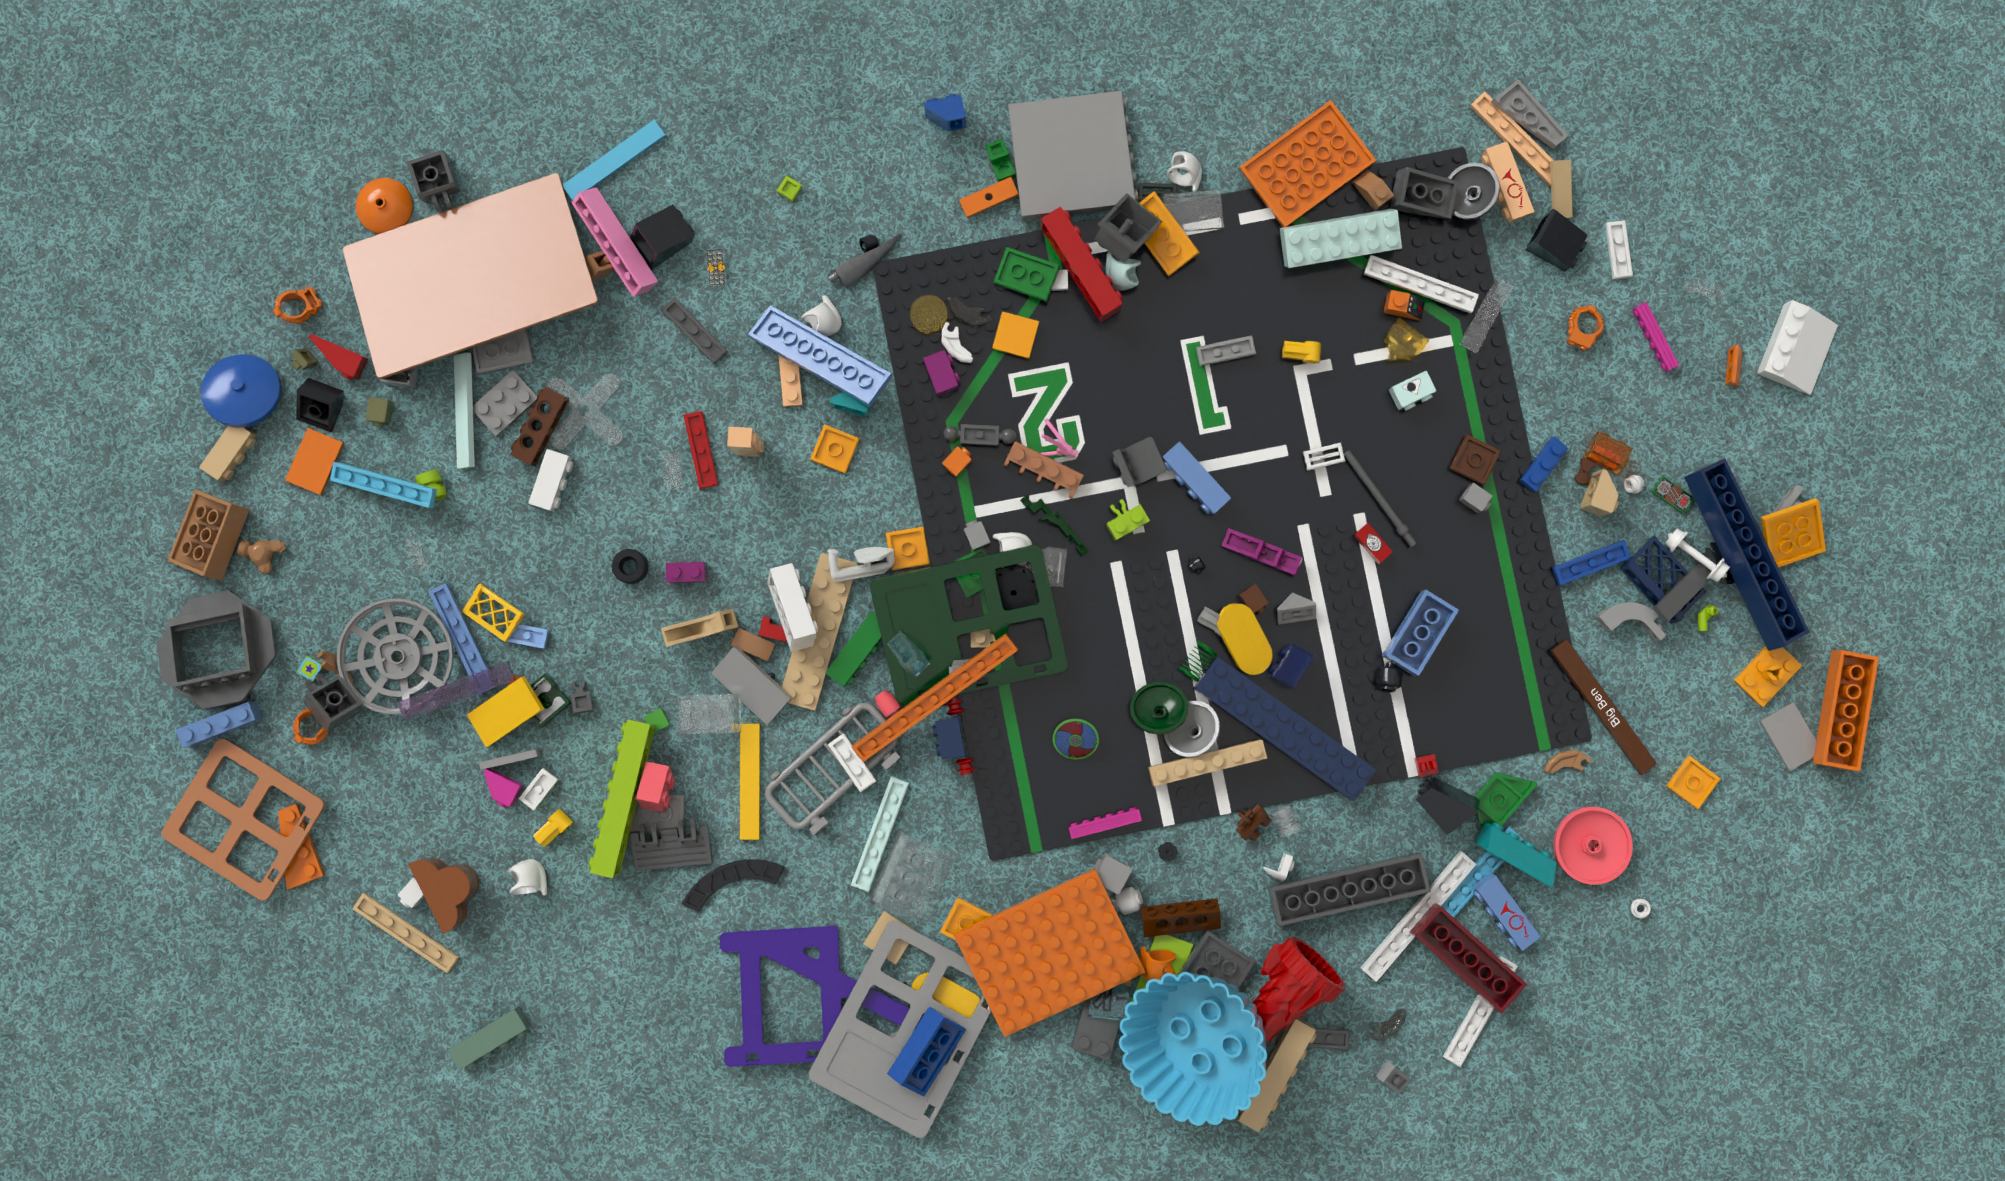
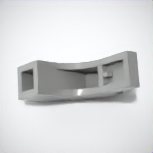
M1626 602L1611 605L1594 617L1606 632L1613 631L1626 620H1633L1639 623L1654 641H1661L1666 636L1663 632L1664 628L1658 622H1654L1659 615L1643 604Z

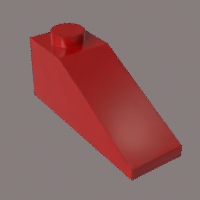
M310 334L309 338L333 367L342 372V377L351 381L353 378L360 379L368 361L367 358Z

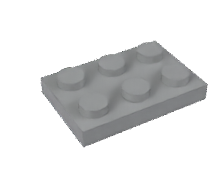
M512 370L473 405V412L497 437L537 402L538 399L531 388Z

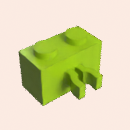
M1121 499L1119 503L1122 506L1123 514L1115 509L1114 505L1110 506L1112 512L1117 514L1118 517L1108 522L1106 527L1115 542L1150 521L1141 504L1127 511L1125 502Z

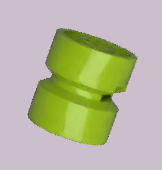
M439 470L427 471L415 477L417 484L437 489L434 502L448 496L445 485H441L442 477Z

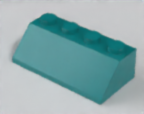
M1488 822L1484 823L1474 840L1475 843L1546 885L1553 886L1557 863L1551 859V854L1544 850L1538 852L1535 850V845L1527 840L1525 843L1519 841L1520 837L1511 831L1508 834L1503 832L1504 827L1495 822L1492 825Z

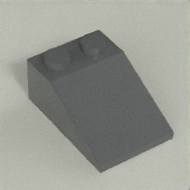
M1409 167L1398 170L1390 208L1406 213L1451 219L1459 181Z
M1100 994L1084 1001L1071 1047L1072 1049L1109 1060L1125 1000L1119 999L1117 1001L1116 997H1112L1111 1011H1103V1005L1095 1009L1091 1004L1099 997ZM1104 994L1095 1003L1096 1006H1098L1103 1001ZM1110 996L1105 1001V1009H1109Z

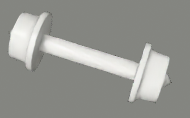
M1677 528L1673 534H1668L1669 539L1665 542V545L1670 548V552L1672 553L1678 546L1711 570L1706 579L1718 582L1721 578L1727 577L1726 572L1730 566L1724 562L1725 559L1722 558L1716 565L1683 540L1688 534L1687 531L1683 532Z

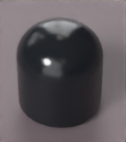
M875 235L860 238L859 243L863 252H868L879 246L878 238Z

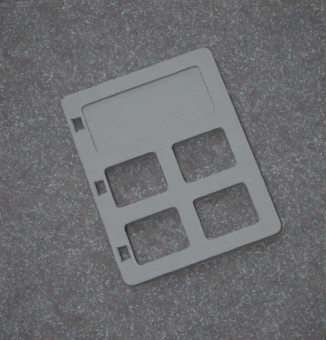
M890 921L809 1071L810 1080L917 1138L925 1137L991 1012L989 1005L987 1009L981 1006L985 999L984 995H982L975 1011L969 1018L932 998L948 966H952L975 979L965 957L898 921ZM896 939H902L935 958V962L919 990H915L881 971V967ZM872 985H876L910 1004V1009L894 1037L856 1018V1014ZM929 1007H932L963 1026L966 1031L956 1045L947 1064L942 1067L925 1096H922L900 1085L887 1073L911 1037L922 1014L926 1013ZM957 1050L964 1052L959 1063L953 1060ZM929 1104L935 1107L930 1118L924 1115Z

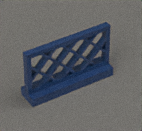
M1655 535L1628 562L1623 563L1620 567V570L1654 606L1666 595L1663 592V585H1671L1672 589L1678 583L1676 582L1675 572H1680L1683 577L1688 573ZM1652 543L1657 547L1658 555L1650 554L1649 546ZM1639 557H1645V567H1640L1635 561ZM1650 557L1658 558V568H1650ZM1662 558H1667L1670 561V569L1663 568ZM1650 571H1658V581H1653L1650 578ZM1663 571L1671 572V582H1663ZM1702 587L1669 622L1671 624L1680 622L1685 617L1684 614L1700 599L1706 590Z

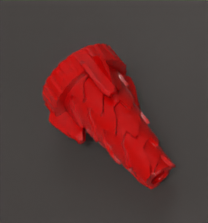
M1297 937L1288 938L1283 944H1274L1260 971L1262 975H1269L1270 979L1259 990L1260 994L1252 1003L1257 1007V1015L1263 1020L1266 1043L1272 1040L1282 1028L1286 1030L1294 1020L1301 1018L1310 1008L1317 1007V1005L1324 1002L1332 1003L1346 989L1345 983L1336 970L1315 949Z

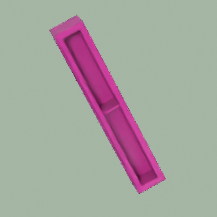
M1647 302L1635 307L1633 315L1635 318H1638V324L1640 328H1643L1644 336L1650 342V348L1654 349L1655 357L1661 363V369L1667 372L1679 366Z
M1132 807L1126 812L1124 810L1117 811L1115 815L1110 813L1106 814V817L1103 818L1101 816L1094 817L1092 821L1087 819L1083 820L1080 824H1077V822L1072 823L1068 827L1071 839L1142 821L1140 811L1136 807Z

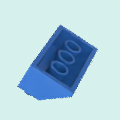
M929 1007L887 1074L900 1085L925 1096L966 1029L941 1012Z

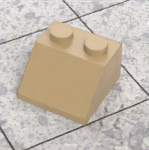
M1602 469L1592 473L1580 509L1598 516H1605L1616 511L1619 501H1617L1618 493L1607 470Z

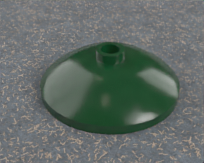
M1153 682L1144 685L1134 694L1130 703V713L1134 723L1143 731L1157 735L1167 734L1175 731L1185 722L1188 715V701L1181 689L1167 682Z

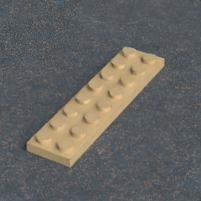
M824 553L820 554L806 604H810L812 610L811 619L816 622L818 627L816 639L813 646L792 652L782 688L792 696L788 703L814 711L817 708L826 677L825 672L830 663L853 579L836 582L831 578L828 555ZM837 557L838 569L858 566L856 562Z

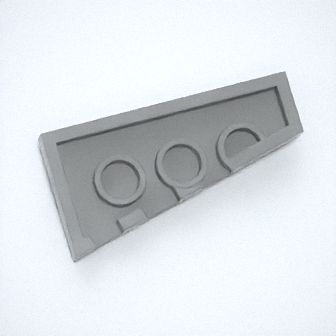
M1519 79L1491 102L1552 149L1568 137L1567 133Z

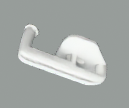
M869 547L854 552L857 562L864 563V565L838 569L837 554L839 551L835 549L827 550L831 578L836 582L883 574L893 567L895 563L894 549ZM885 557H886V559H887V562L876 563V564H871V563H870V562L882 560V559L885 558Z

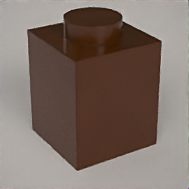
M1256 584L1238 595L1241 602L1249 607L1253 613H1256V615L1266 610L1265 605L1268 604V601Z

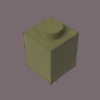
M369 397L366 420L372 422L371 425L376 427H383L384 424L390 425L393 402L386 399Z

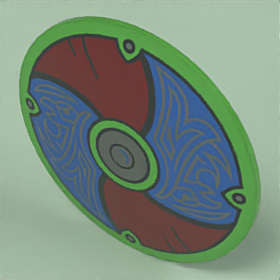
M1068 719L1060 723L1054 730L1053 744L1055 749L1066 758L1084 759L1092 755L1097 749L1099 735L1091 723L1082 719Z

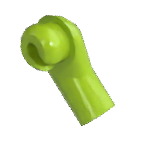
M1705 606L1698 613V631H1708V620L1718 614L1716 606Z

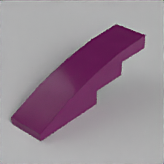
M1229 528L1222 543V547L1294 576L1297 575L1303 560L1298 555Z

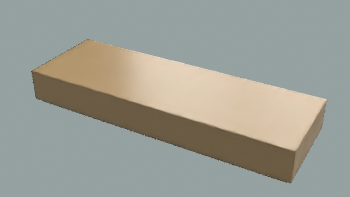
M1571 159L1550 161L1552 209L1557 210L1566 218L1573 217Z

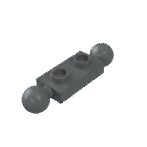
M961 424V430H957L954 426H948L943 432L946 440L954 441L960 438V444L998 446L999 440H1002L1005 444H1011L1016 439V434L1012 429H1005L1003 432H999V426Z

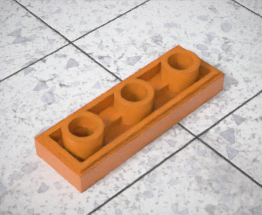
M1009 177L959 199L966 218H969L1018 196L1019 193L1012 178ZM986 196H991V197H992V199L989 200V201L986 200L985 198H986Z

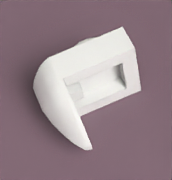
M1283 853L1278 871L1263 867V869L1273 878L1284 882L1288 871H1292L1295 861L1292 860L1293 856Z

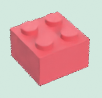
M646 762L636 796L641 809L664 813L665 808L669 807L671 797H669L670 789H674L676 781L669 766Z

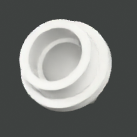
M1631 475L1624 481V487L1628 493L1637 494L1645 486L1641 476Z

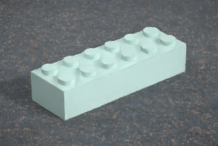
M1395 209L1280 228L1284 266L1288 268L1402 249L1398 210Z

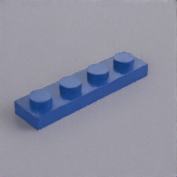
M1621 540L1553 566L1552 569L1558 585H1563L1631 559L1625 540Z

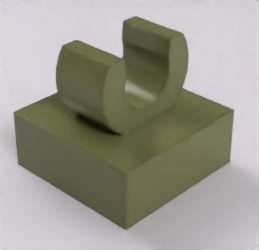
M307 348L295 349L291 354L295 359L291 366L296 371L300 368L303 370L304 368L315 367L319 362Z

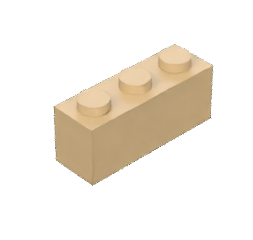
M228 426L199 468L218 481L225 482L229 480L234 474L233 469L244 460V454L247 449L254 446L257 435L246 427Z

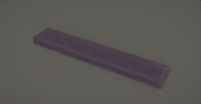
M508 661L399 701L397 704L403 720H407L515 680V676Z

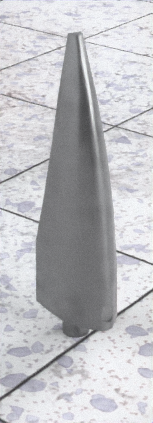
M901 233L879 247L849 259L835 268L834 273L827 278L831 283L839 279L844 287L848 289L870 272L885 257L900 238Z

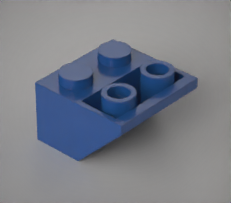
M951 94L946 96L945 99L940 100L932 98L924 103L925 117L946 131L966 128V116L961 95Z

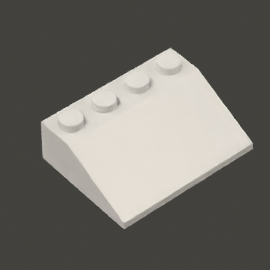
M1791 300L1785 303L1757 374L1811 395L1838 325L1811 307Z

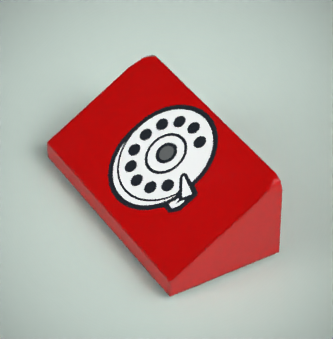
M1369 523L1365 524L1353 535L1377 564L1383 562L1393 552Z

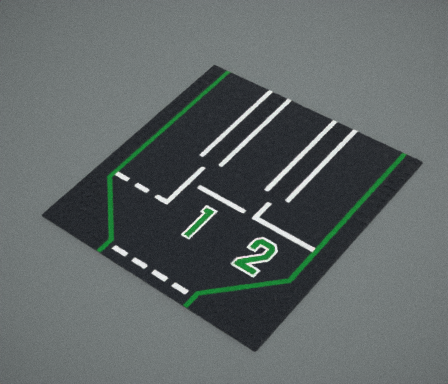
M1464 147L1373 164L1289 226L1375 212L1352 183L1368 170L1382 179L1393 193L1398 170L1409 167L1448 178L1454 170L1468 163L1466 150ZM1254 188L1165 205L1200 253L1171 276H1168L1144 243L1129 258L1141 261V264L1136 266L1135 269L1139 284L1134 288L1119 291L1123 297L1121 311L1102 323L1069 272L1068 290L1051 291L1047 302L993 283L1006 247L1060 265L1059 270H1067L1042 230L880 261L873 268L931 566L952 563L974 552L964 532V528L967 527L966 524L974 520L977 523L982 522L991 544L984 546L987 554L1000 552L999 541L993 539L994 534L1014 532L1026 535L1031 540L1032 545H1039L1043 551L1068 667L1064 672L957 695L959 701H963L960 707L965 709L961 714L969 757L974 759L971 762V767L976 768L972 770L990 860L994 861L1249 810V808L1253 809L1257 803L1264 807L1338 792L1193 689L1197 682L1180 671L1179 667H1183L1198 677L1190 669L1199 674L1201 673L1193 666L1202 671L1204 670L1193 661L1206 667L1196 658L1207 663L1199 655L1208 660L1210 659L1202 652L1213 657L1197 644L1198 641L1204 643L1218 654L1214 657L1223 660L1375 768L1376 772L1366 786L1418 776L1414 758L1435 754L1439 772L1589 742L1592 739L1583 696L1550 652V650L1565 639L1569 641L1571 646L1572 643L1560 587L1552 569L1555 564L1539 489L1533 493L1519 481L1532 464V457L1480 217L1466 220L1452 214L1451 219L1398 210L1402 249L1288 268L1284 266L1280 228L1283 227ZM1391 200L1377 211L1391 209ZM1103 218L1073 223V227L1077 226L1082 234V241L1084 243L1087 242L1091 247L1093 258H1097L1103 267L1101 270L1105 275L1108 250L1100 247L1098 242L1094 240L1101 228L1098 226V223ZM1370 255L1479 294L1473 312L1470 314L1364 275L1363 273ZM1394 290L1412 294L1425 301L1422 320L1383 313L1387 294ZM1002 311L1039 321L1029 359L992 349ZM948 322L949 327L947 330L949 332H953L955 327H958L960 344L972 354L973 361L972 363H965L952 357L954 365H951L953 372L957 371L961 381L958 383L959 388L937 396L923 358L945 350L946 355L949 354L941 342L942 329L945 323ZM1252 335L1256 355L1199 366L1196 347ZM1284 341L1301 343L1306 341L1320 342V363H1305L1303 360L1282 358ZM1427 371L1436 389V392L1432 394L1433 398L1423 403L1419 400L1415 402L1416 406L1405 411L1404 408L1398 410L1389 389ZM1048 419L1060 436L1073 449L1077 450L1078 454L1075 458L1069 455L1047 457L1084 476L1071 499L1069 498L1071 490L1060 485L1058 490L1055 491L1053 489L1056 483L1045 477H1042L1040 483H1038L1036 480L1039 474L1025 468L1023 474H1020L1019 471L1022 466L1010 461L1007 467L1004 466V462L1014 442L1005 444L1002 440H999L998 446L960 444V438L948 441L944 438L943 432L948 426H954L957 430H961V424L999 426V432H1003L1005 429H1012L1016 434L1015 441L1039 453L1057 451L1058 447L1042 438V434L1060 443L1044 421ZM1466 434L1501 451L1484 486L1449 469ZM1148 437H1153L1163 457L1180 441L1231 499L1215 514H1207L1200 507L1202 503L1198 499L1194 500L1187 491L1189 489L1185 485L1181 486L1174 477L1176 475L1171 470L1135 487H1127L1121 480L1122 473L1120 468L1113 461V452L1118 449H1125ZM1341 443L1343 454L1350 450L1402 523L1408 526V531L1417 543L1410 547L1404 537L1398 534L1396 526L1345 456V462L1307 471L1303 452ZM958 446L960 449L964 447L971 453L970 458L972 462L956 478L942 465V462ZM1338 448L1310 454L1309 458L1337 452ZM1338 455L1318 461H1313L1310 463L1311 465H1315L1335 459H1340V456ZM1475 483L1492 495L1490 499L1492 503L1486 511L1476 513L1459 501L1470 484ZM1029 495L1031 502H1037L1039 499H1042L1052 513L1057 510L1088 551L1081 555L1076 548L1078 546L1076 541L1070 543L1072 539L1068 541L1072 537L1071 535L1066 536L1058 525L1049 522L1048 519L1044 521L1040 519L1046 514L1042 508L1033 513L1020 500L1024 496ZM1121 499L1124 500L1127 511L1141 504L1150 521L1115 542L1106 527L1108 522L1118 517L1117 514L1112 512L1110 506L1114 505L1115 509L1123 514L1122 506L1119 503ZM1367 523L1370 524L1393 551L1380 564L1376 563L1353 536ZM1228 528L1302 557L1303 560L1297 575H1291L1222 547ZM1198 555L1206 566L1202 573L1192 570L1189 565L1191 557L1194 558ZM1027 562L1025 566L1013 564L1003 568L1010 570L1015 567L1014 571L1023 572L1024 569L1027 574L1034 575L1030 562ZM956 577L944 581L954 621L983 616L989 613L984 590L966 598ZM1256 584L1268 601V604L1265 605L1266 610L1258 615L1254 613L1271 646L1272 661L1264 672L1250 675L1237 667L1222 637L1216 634L1214 630L1197 622L1204 607L1220 614L1221 610L1229 604H1243L1238 595ZM1037 588L1033 604H1037L1040 601ZM1428 590L1459 610L1420 675L1413 676L1397 666L1403 672L1401 687L1395 692L1381 691L1380 687L1376 684L1378 668L1385 666L1386 663H1392L1382 657V654L1420 592ZM1291 593H1295L1316 603V619L1278 625L1277 608ZM1043 618L1008 625L1010 639L1018 648V651L1014 653L1017 665L1021 666L1052 658ZM971 633L962 634L957 637L962 660L971 659L985 649L971 648ZM1001 663L989 672L1000 670L1002 668ZM1045 664L1034 666L1035 672L1047 670ZM987 677L979 678L976 685L988 683ZM1167 682L1181 689L1187 701L1204 702L1217 713L1220 721V734L1217 742L1209 751L1262 739L1267 759L1152 786L1148 771L1149 766L1185 757L1176 754L1169 748L1164 734L1157 735L1145 732L1134 723L1130 713L1132 697L1141 687L1149 683ZM1068 719H1082L1091 723L1099 735L1097 749L1092 755L1084 759L1064 757L1055 749L1053 744V733L1056 727ZM1199 730L1194 732V736L1199 733ZM1132 807H1136L1140 811L1142 821L1071 839L1068 827L1072 823L1077 822V824H1080L1083 820L1087 819L1092 821L1094 817L1101 816L1103 818L1106 817V814L1110 813L1115 815L1117 811L1124 810L1126 812Z

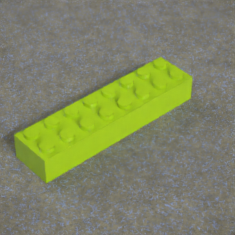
M627 719L626 723H623L621 734H624L622 742L619 741L616 753H619L618 759L614 761L612 766L614 776L613 780H609L607 787L609 796L603 803L602 810L605 813L604 817L599 820L598 830H600L599 837L595 838L593 849L596 850L594 857L591 856L588 868H591V874L609 878L620 876L637 806L636 796L645 764L648 761L656 725Z

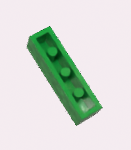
M871 611L825 672L843 687L846 684L850 686L856 678L854 675L858 669L862 670L868 663L865 660L868 655H874L880 647L877 644L882 637L875 613Z

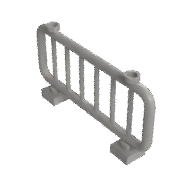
M859 703L854 708L848 706L842 712L844 717L785 770L782 772L777 770L770 776L772 781L766 787L765 797L768 803L791 828L800 830L811 824L810 832L813 835H817L830 823L826 816L820 818L819 815L851 788L854 782L849 778L839 787L812 755L824 745L839 762L826 742L837 732L842 735L841 729L851 720L867 735L869 732L855 717L862 710H867L879 724L886 721L870 703ZM898 738L882 748L869 761H864L869 770L882 759L884 762L881 765L886 770H889L902 758L898 752H891L897 745ZM808 758L837 789L826 800L798 769ZM794 771L822 801L812 812L805 807L783 782ZM779 784L784 787L808 815L801 822H796L774 798L773 790Z

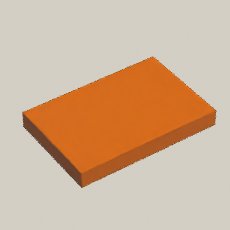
M307 428L285 481L322 495L331 476L333 462H337L345 443Z

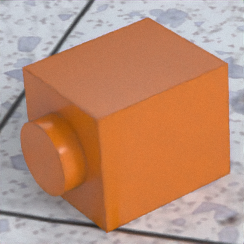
M957 446L942 462V465L957 478L972 462L970 458L971 453L964 447L960 449Z

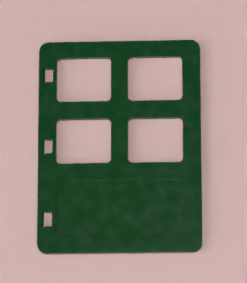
M1029 545L873 580L870 584V592L896 700L902 706H906L918 698V691L930 689L947 677L953 660H962L957 639L962 634L992 629L995 640H998L1006 633L1010 637L1008 631L1009 624L1043 618L1052 658L1019 666L1016 664L1014 654L1001 662L1002 668L1000 670L988 672L981 677H987L988 683L976 685L977 682H974L958 694L1064 672L1068 667L1044 555L1039 545ZM1030 562L1040 600L1039 603L1005 610L1002 605L995 569ZM979 573L989 613L983 616L954 621L944 581L949 578ZM1045 664L1047 670L1035 672L1034 666Z

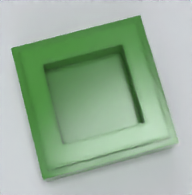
M662 708L644 716L647 723L656 725L654 733L670 725Z

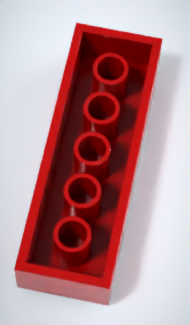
M1060 206L1041 218L1040 228L1102 323L1121 311L1123 297L1118 290L1114 291L1111 286L1113 284L1108 274L1104 275L1101 270L1103 267L1097 258L1094 259L1091 255V247L1087 242L1084 243L1082 241V234L1077 226L1073 227L1070 222L1072 220L1067 210L1063 211Z

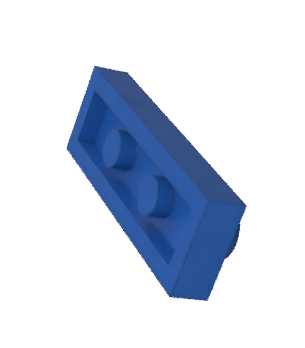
M1555 436L1551 437L1519 481L1533 493L1537 492L1568 450V447Z

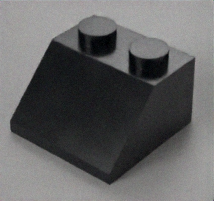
M307 378L297 389L296 420L333 432L343 406L344 391Z

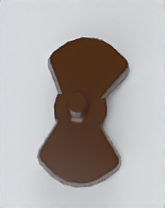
M1584 457L1580 459L1581 467L1579 473L1574 477L1575 481L1580 485L1590 483L1588 474L1590 469L1596 466L1592 458Z

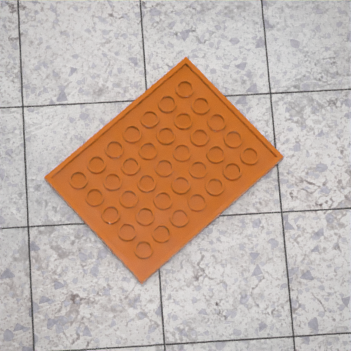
M1096 868L954 933V938L1004 1037L1146 973Z

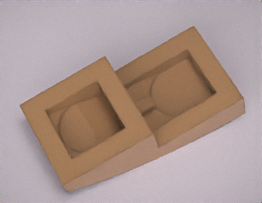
M737 628L730 645H737L741 650L768 661L775 643Z

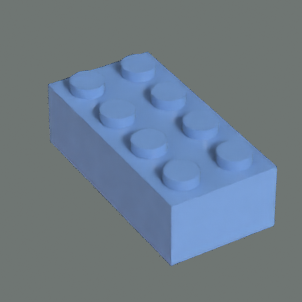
M1422 590L1383 652L1382 657L1397 664L1398 667L1411 675L1419 676L1459 610L1428 590Z

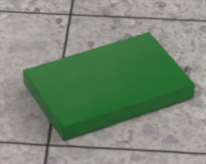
M1006 247L993 283L1047 302L1060 265Z

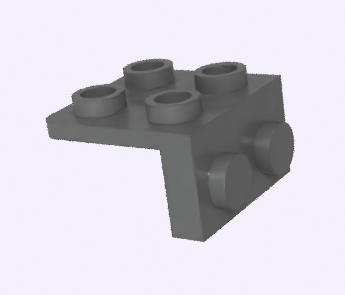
M1148 437L1125 449H1118L1113 452V461L1120 468L1122 473L1121 480L1127 487H1135L1167 471V467L1153 437Z

